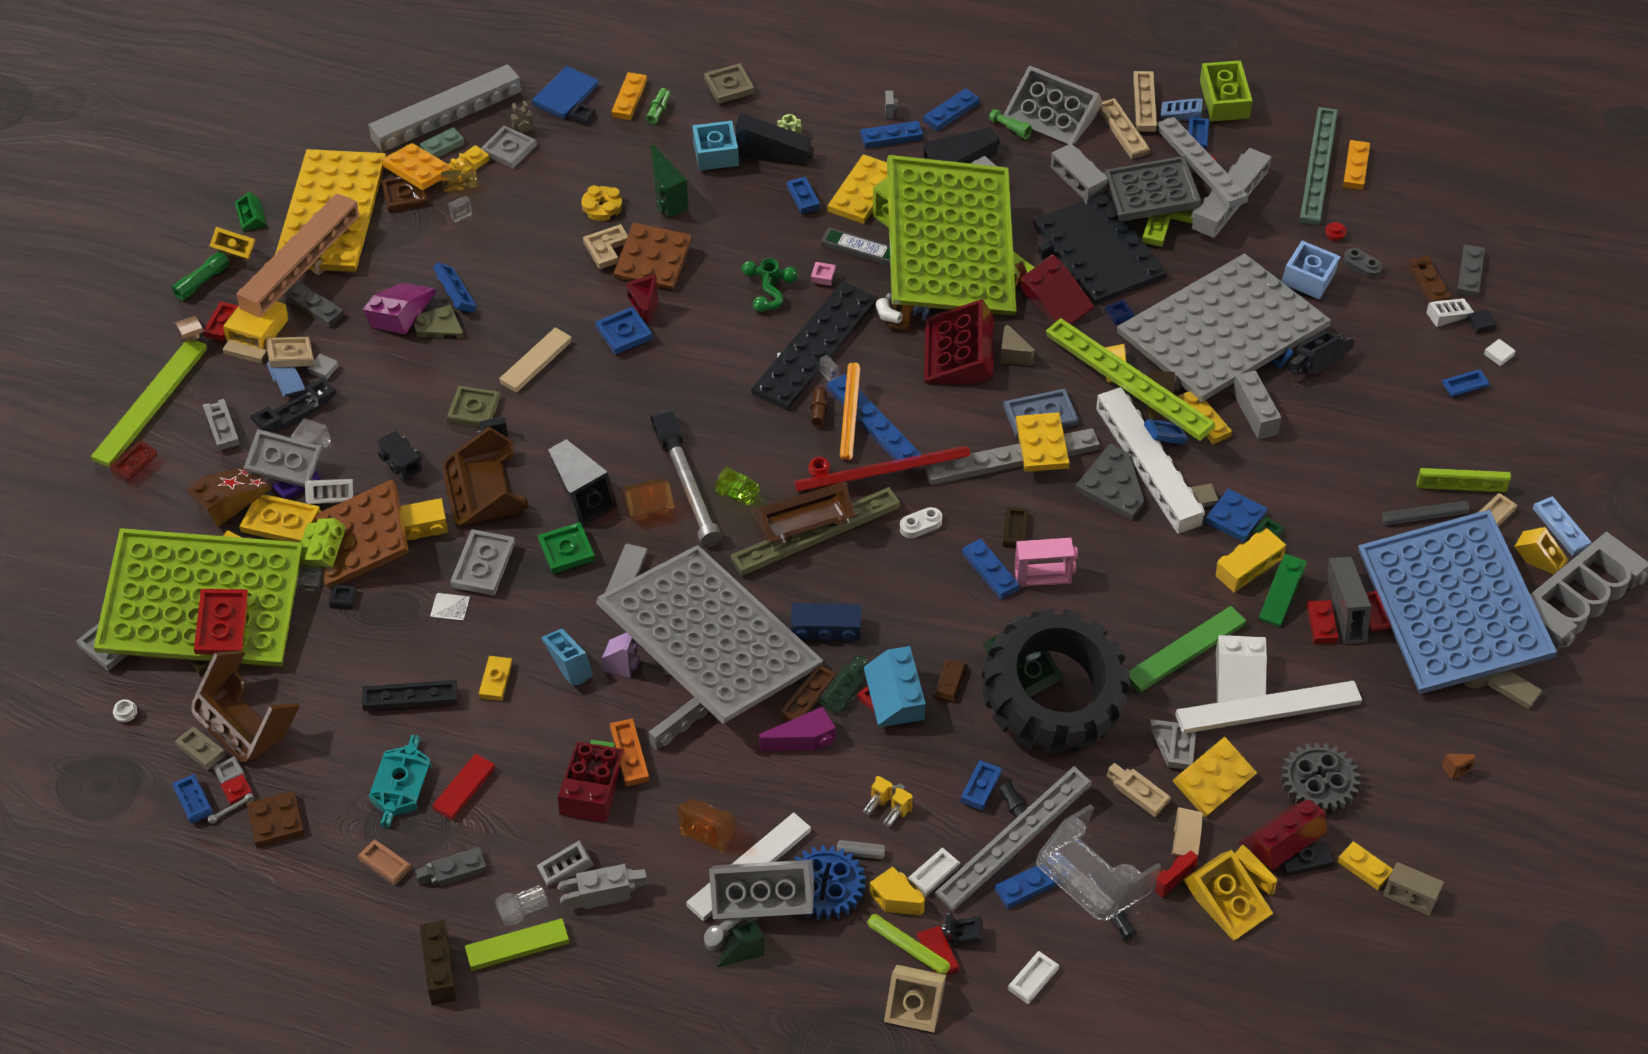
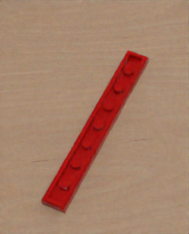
M961 446L794 481L796 491L799 492L844 481L848 482L969 457L970 449L967 446Z

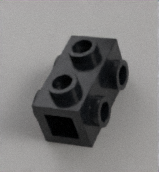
M395 430L377 440L379 448L377 454L382 462L386 461L389 464L390 470L395 476L399 475L405 481L422 471V456L417 449L413 450L410 447V443L405 436L401 437Z

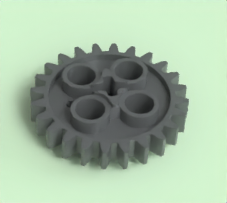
M1315 742L1314 748H1311L1306 743L1304 750L1298 746L1296 753L1290 752L1289 758H1285L1281 769L1282 776L1280 782L1284 783L1283 791H1289L1287 798H1296L1295 804L1309 799L1322 808L1325 814L1327 809H1330L1334 814L1337 806L1344 810L1345 805H1351L1353 798H1356L1360 787V774L1357 773L1358 766L1352 765L1353 758L1345 759L1346 751L1340 754L1337 753V746L1330 750L1328 749V743H1325L1323 748H1320L1318 742Z

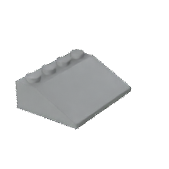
M1029 65L1003 116L1009 119L1014 118L1020 122H1027L1032 125V130L1064 144L1068 145L1071 143L1074 145L1094 120L1103 102L1099 93Z

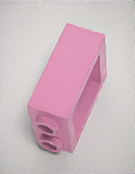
M1072 539L1017 541L1014 570L1016 581L1020 584L1019 587L1071 584L1072 574H1076L1075 560H1078L1077 547H1073ZM1063 559L1061 563L1028 565V561Z

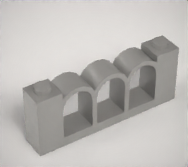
M1607 531L1530 594L1557 652L1562 647H1568L1575 640V635L1583 630L1588 618L1597 617L1604 612L1608 600L1621 598L1625 594L1627 587L1631 590L1637 584H1643L1648 578V562ZM1596 563L1620 583L1607 582L1588 567ZM1576 580L1597 596L1599 600L1593 601L1584 598L1568 586V584ZM1552 597H1555L1579 617H1567L1547 602Z

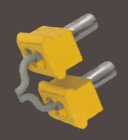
M876 776L875 782L871 786V800L863 809V812L870 815L878 804L884 806L888 800L892 799L891 812L883 821L885 826L890 827L898 816L904 818L908 811H912L913 796L904 790V785L894 786L884 778ZM892 789H896V793L892 797Z

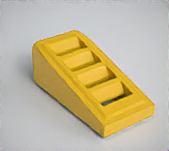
M1241 845L1235 853L1236 857L1255 886L1272 896L1278 879L1247 847Z

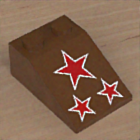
M244 467L204 476L194 482L186 491L195 507L218 528L272 489L271 485L261 476L245 472Z

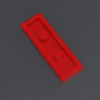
M474 754L432 805L433 810L453 821L495 770V764Z

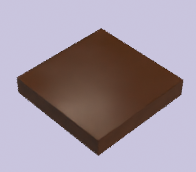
M401 177L381 180L388 213L429 205L425 189L421 190Z

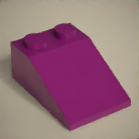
M400 283L373 295L363 308V311L371 328L406 334L437 290L435 288Z

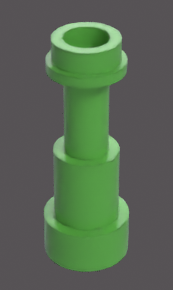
M993 109L989 115V120L993 123L998 121L1006 125L1007 129L1017 133V136L1023 139H1027L1032 132L1031 124L1020 122L1014 118L1009 119L1001 115L1000 110Z

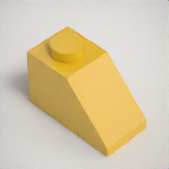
M216 227L210 247L216 251L220 250L224 254L249 259L255 239Z
M1545 527L1523 531L1514 546L1526 563L1553 575L1562 569L1569 560Z

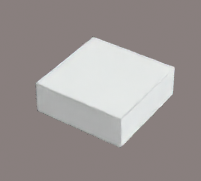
M1498 339L1485 349L1484 355L1501 366L1511 359L1516 351Z

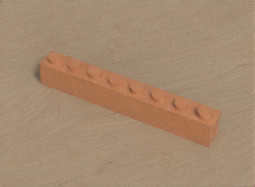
M338 193L328 200L277 251L274 257L265 263L263 268L256 275L252 276L251 280L238 291L236 296L239 309L260 318L359 217L357 201Z

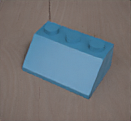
M910 646L886 650L864 667L878 728L925 720L926 703Z

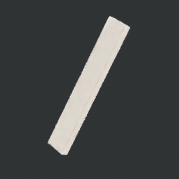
M793 812L732 864L775 862L809 834L811 827ZM710 883L686 902L687 907L703 922L712 915Z

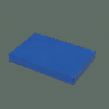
M566 66L532 99V104L565 119L577 104L581 103L599 85L598 80Z

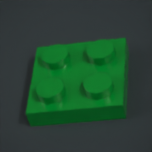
M581 522L537 535L552 574L595 561V555Z

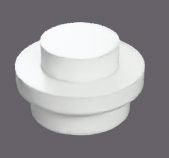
M126 699L118 701L113 709L114 718L119 722L131 721L137 715L136 705Z

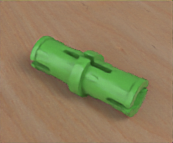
M661 88L656 98L651 102V108L645 117L649 124L655 125L661 113L665 111L666 103L671 96L669 90Z

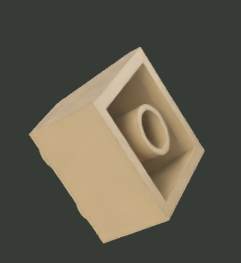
M896 965L892 972L884 1022L935 1032L946 975Z

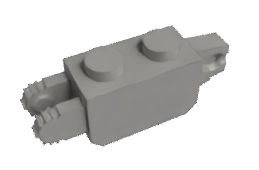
M625 864L576 873V878L561 881L557 886L560 892H571L562 895L560 898L563 906L581 903L582 908L589 909L627 901L631 898L630 892L635 891L636 888L646 886L648 882L645 869L632 871V869H626Z

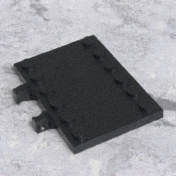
M1105 193L1033 219V226L1045 240L1044 243L1038 245V255L1040 258L1043 259L1044 256L1051 255L1057 256L1094 306L1167 278V271L1127 221H1119L1116 208Z

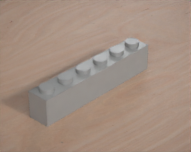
M1249 148L1245 154L1240 155L1237 163L1230 167L1228 175L1249 196L1268 173L1271 156ZM1211 190L1210 195L1203 199L1201 206L1193 211L1191 217L1193 220L1192 229L1214 238L1241 205L1229 208Z

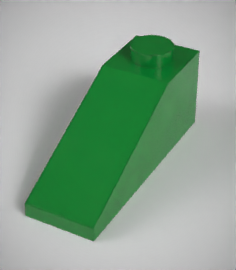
M1288 554L1284 555L1258 620L1279 628L1281 627L1304 577L1307 561Z

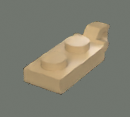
M1115 763L1108 768L1107 777L1113 781V785L1152 816L1156 817L1170 802L1171 797L1134 769L1123 770Z

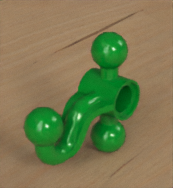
M772 258L764 259L760 266H757L755 262L747 261L741 268L742 273L747 277H753L756 274L761 275L764 291L769 296L775 298L772 302H769L763 296L755 298L753 308L759 313L777 309L782 305L783 295L773 287V285L779 282L780 278H783L788 283H793L798 279V271L795 268L779 269L778 262Z

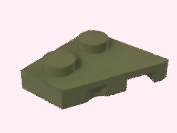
M451 305L421 313L413 323L417 337L433 336L444 338L445 335H456L457 339L464 338Z

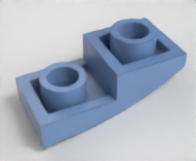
M267 362L273 382L278 383L283 398L304 393V385L294 367H270L269 362Z

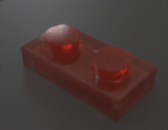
M139 440L109 467L110 472L127 483L158 455L157 451Z

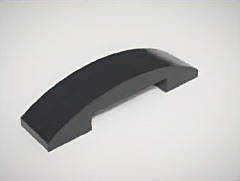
M322 378L305 387L306 394L274 410L268 406L250 415V419L263 431H273L291 426L323 407L336 394V390Z

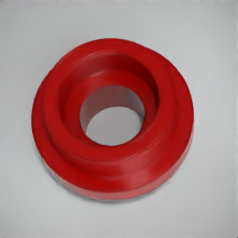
M815 457L809 463V473L814 477L829 474L830 464L823 457Z

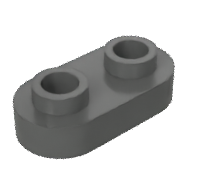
M1350 248L1345 251L1343 263L1346 267L1369 279L1380 276L1382 263L1379 260L1356 248Z

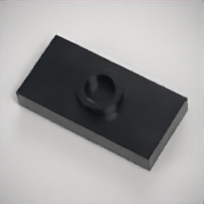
M1326 841L1308 845L1281 865L1285 875L1290 876L1331 867L1334 864V860Z

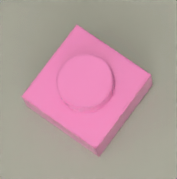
M815 262L811 274V282L831 286L836 272V265Z

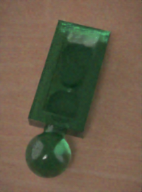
M856 656L851 660L850 667L845 664L818 701L837 715L864 678L859 674H863L864 667L869 664L867 659L863 656Z

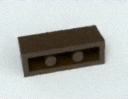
M445 920L419 924L427 989L431 1005L457 1001Z

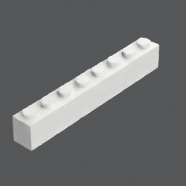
M1121 387L1099 394L1096 407L1098 413L1121 448L1129 453L1134 468L1177 534L1202 526L1205 514L1202 504L1196 501L1192 489L1186 486L1182 474L1175 469L1172 459L1165 454L1160 441L1153 440L1143 425L1145 422L1140 411L1133 406L1130 396L1125 394Z

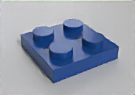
M634 307L595 322L596 329L614 355L653 339L651 331Z
M1227 489L1207 515L1205 523L1245 543L1266 515L1267 508Z

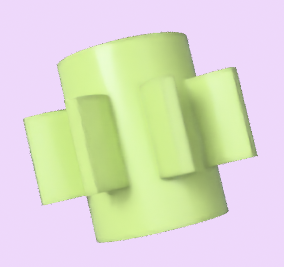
M784 115L782 120L777 121L778 126L801 133V119H797L794 115Z

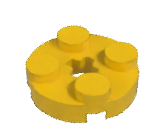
M590 186L581 201L583 212L585 211L590 219L596 221L609 220L610 216L614 214L617 216L623 207L620 191L615 187Z

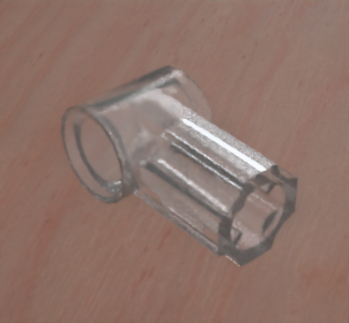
M538 885L516 895L512 892L504 893L495 900L494 904L505 926H512L522 921L524 915L547 907L548 901L543 888Z

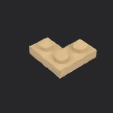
M620 224L583 237V242L600 270L618 263V257L613 249L623 246L628 235Z

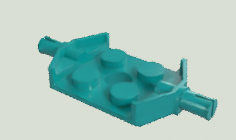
M411 735L408 745L387 750L382 757L369 799L373 805L384 812L380 825L384 828L385 826L390 828L393 816L417 810L416 802L427 770L432 767L430 758L417 750L421 740L418 735ZM398 773L406 774L405 777L400 780H396L393 778L394 775Z

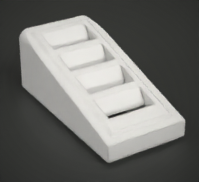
M1463 298L1431 302L1428 304L1426 313L1435 326L1439 327L1465 319L1469 313L1474 311Z
M353 479L305 481L306 503H337L352 498ZM345 484V497H341V485ZM332 485L336 487V497H332ZM313 486H317V498H314ZM323 486H326L327 498H323Z

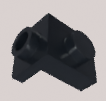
M505 416L479 421L480 430L476 431L477 435L487 427H491L508 437Z
M947 913L946 923L943 924L944 936L950 940L954 947L982 943L983 920L980 916L956 920L952 913Z

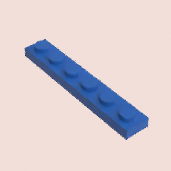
M845 374L827 383V390L843 407L847 380ZM858 389L856 420L894 460L922 455Z

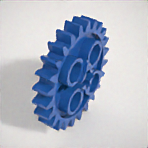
M824 845L821 846V851L818 852L812 847L811 854L802 851L803 859L796 856L795 861L813 860V869H820V871H813L815 890L813 913L816 914L817 920H820L821 916L825 915L827 921H830L832 914L837 919H840V912L849 915V907L856 909L857 901L862 902V893H865L864 884H866V876H863L864 868L859 867V860L852 861V853L844 856L843 848L838 853L835 852L833 845L829 851H826ZM828 865H831L829 870V880L826 884L825 898L823 901H821L820 899L822 896V886L824 885L826 878V869ZM832 894H839L840 896H838V897H833V896H831V895H832Z

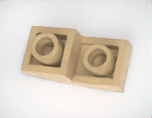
M1178 807L1172 855L1184 856L1190 850L1198 855L1202 829V812Z

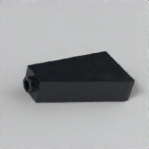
M740 113L735 126L738 156L807 166L809 158H813L814 147L811 146L810 137Z
M991 127L924 142L923 159L971 164L973 161L984 156L989 159L997 155L1000 139Z

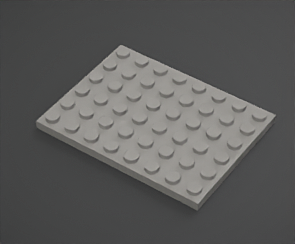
M1244 253L1117 326V333L1160 369L1166 372H1175V381H1179L1183 388L1195 395L1200 402H1203L1233 384L1235 375L1257 370L1284 354L1287 348L1292 349L1330 326L1331 319Z
M698 545L597 598L596 604L722 724L808 675L818 665L823 663V660Z

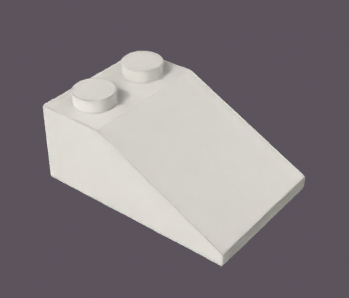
M1218 636L1216 647L1217 703L1266 695V637Z

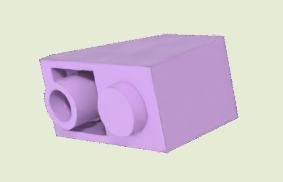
M627 632L609 640L602 657L604 672L631 678L633 670L638 669L640 656H637L638 643Z

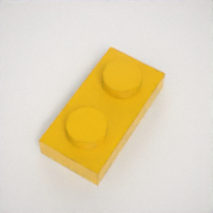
M1354 841L1338 858L1339 864L1376 890H1379L1385 884L1393 871L1391 867Z

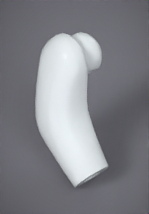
M881 298L877 300L876 308L882 320L893 323H900L902 321L903 314L891 309L888 299Z

